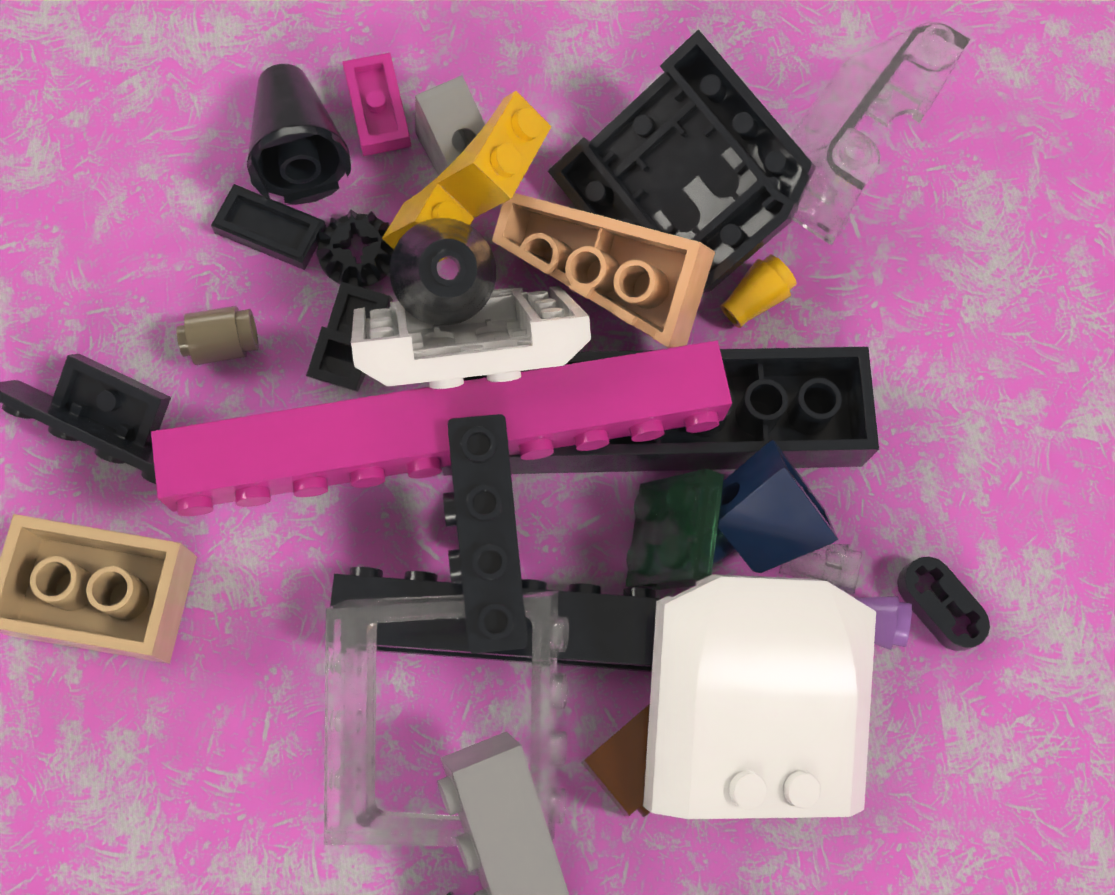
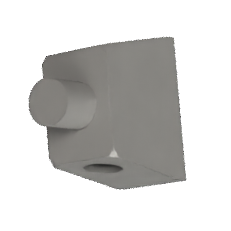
M462 75L415 95V133L439 176L485 126Z

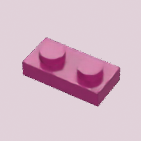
M391 53L342 61L363 156L412 147Z

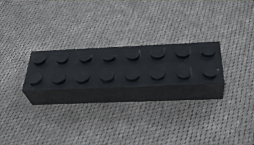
M869 347L720 349L732 405L724 420L719 421L717 427L697 433L687 432L686 427L664 430L665 434L663 436L643 442L632 441L631 436L609 439L610 443L607 446L589 451H579L576 449V445L554 448L552 455L535 460H523L520 454L509 456L511 474L738 469L772 440L777 443L794 468L862 467L879 450ZM654 350L578 352L565 365ZM487 375L465 377L464 381L486 378ZM451 466L442 467L444 476L452 475Z

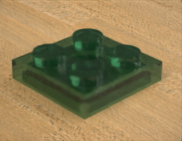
M706 468L640 484L639 493L634 503L635 522L632 543L626 558L628 571L625 587L648 588L652 590L696 586L695 582L712 575L724 474Z

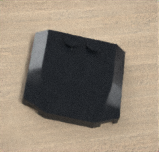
M698 29L660 65L664 71L661 76L591 141L583 137L548 170V173L578 210L698 241L715 251L704 287V293L712 291L791 223L816 166Z

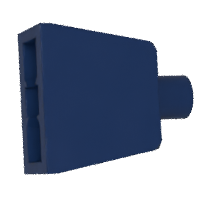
M774 440L763 446L710 492L708 501L716 525L695 537L699 551L710 565H714L737 551L751 570L757 573L775 568L838 540L826 510Z

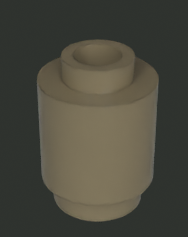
M237 306L187 313L184 316V325H179L176 328L178 346L182 356H191L195 365L244 358L247 356V352L259 349L257 328L251 309L239 310Z

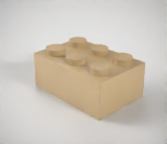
M13 514L0 557V633L7 636L170 664L197 556L179 542Z

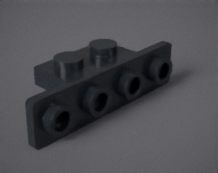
M81 354L67 356L54 396L19 380L0 382V403L3 404L2 410L19 418H33L49 426L48 431L52 435L68 441H81L95 448L94 453L101 459L118 464L127 463L141 470V476L144 479L156 484L151 431L160 429L171 400L170 396Z
M502 414L453 418L448 421L447 425L454 492L443 493L446 527L457 526L459 549L448 550L451 585H463L468 649L472 654L524 649L528 645L506 418Z

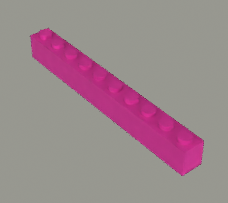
M716 340L521 372L519 379L506 382H490L486 377L464 381L463 385L448 389L424 387L151 431L157 498L171 511H177L178 515L199 516L212 512L213 505L236 501V505L241 507L259 506L270 502L271 495L293 492L296 497H313L328 492V486L351 482L352 487L367 488L384 483L385 476L408 473V477L416 479L432 477L440 474L442 467L451 466L447 424L453 418L504 415L506 418L509 456L520 454L523 460H535L552 455L554 448L576 445V449L579 451H589L607 446L610 443L609 439L631 436L632 441L643 442L657 439L665 434L664 430L686 427V431L690 433L711 430L719 425V421L724 420L732 405L719 343Z

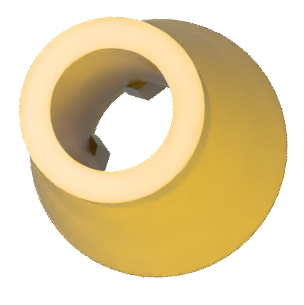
M770 254L764 260L756 259L729 298L720 305V308L736 327L741 328L749 320L791 297L790 290L797 285V281L790 269L779 258Z

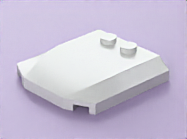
M560 286L549 287L550 298L548 291H535L527 294V292H523V288L495 289L482 310L472 318L453 325H434L423 322L406 311L399 301L390 302V309L384 308L370 311V318L367 319L365 307L354 309L351 338L354 367L387 387L429 382L430 388L448 389L463 385L465 377L487 375V380L490 382L512 381L519 379L521 371L564 366L591 340L589 315Z
M712 574L695 582V587L674 597L666 596L656 601L643 807L654 814L683 819L851 817L863 811L865 804L876 611L828 581L810 578Z

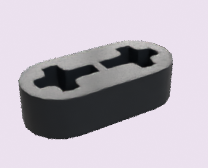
M920 557L902 569L897 581L901 597L906 603L912 604V611L943 646L954 651H965L984 642L990 630L989 617L984 608L947 565L933 557ZM917 573L921 576L930 573L934 577L935 581L930 586L933 592L927 590L920 593L916 589L915 584L919 581ZM966 615L970 619L971 623L966 628L970 636L966 633L959 636L953 633L951 628L956 623L953 616L958 618Z

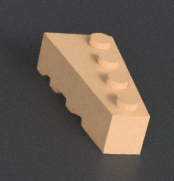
M514 193L510 200L502 203L492 242L545 274L557 279L573 291L600 305L626 323L638 328L667 348L687 345L715 255V251L698 241Z

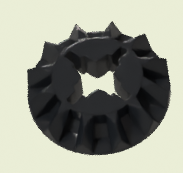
M351 209L346 216L339 219L331 217L329 226L324 232H319V242L316 251L320 266L325 274L338 284L345 282L358 287L373 285L386 277L390 272V261L394 251L382 239L390 226L389 222H383L372 211L369 214H357ZM353 234H358L363 244H371L363 247V255L360 256L361 263L357 264L356 258L353 257L350 249H343L351 246Z

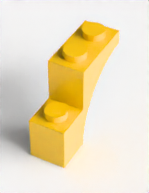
M517 91L504 97L491 118L464 151L429 185L403 203L382 239L394 249L400 238L409 229L423 221L434 218H450L471 225L475 217L510 200L552 126Z

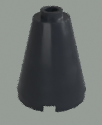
M277 64L264 70L258 79L247 168L251 184L261 195L269 199V193L283 196L285 203L295 205L316 202L336 192L339 189L338 181L345 173L348 177L351 172V160L345 141L303 70L291 64Z
M434 218L413 226L400 238L394 248L390 261V281L396 298L411 315L429 324L453 325L472 318L486 305L495 287L496 263L489 244L476 229L455 219ZM444 257H449L458 266L459 272H457V275L452 280L443 279L437 272V263Z

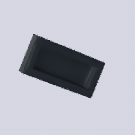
M236 184L232 186L211 224L215 234L303 270L306 269L318 246L319 232H324L327 228L325 221Z

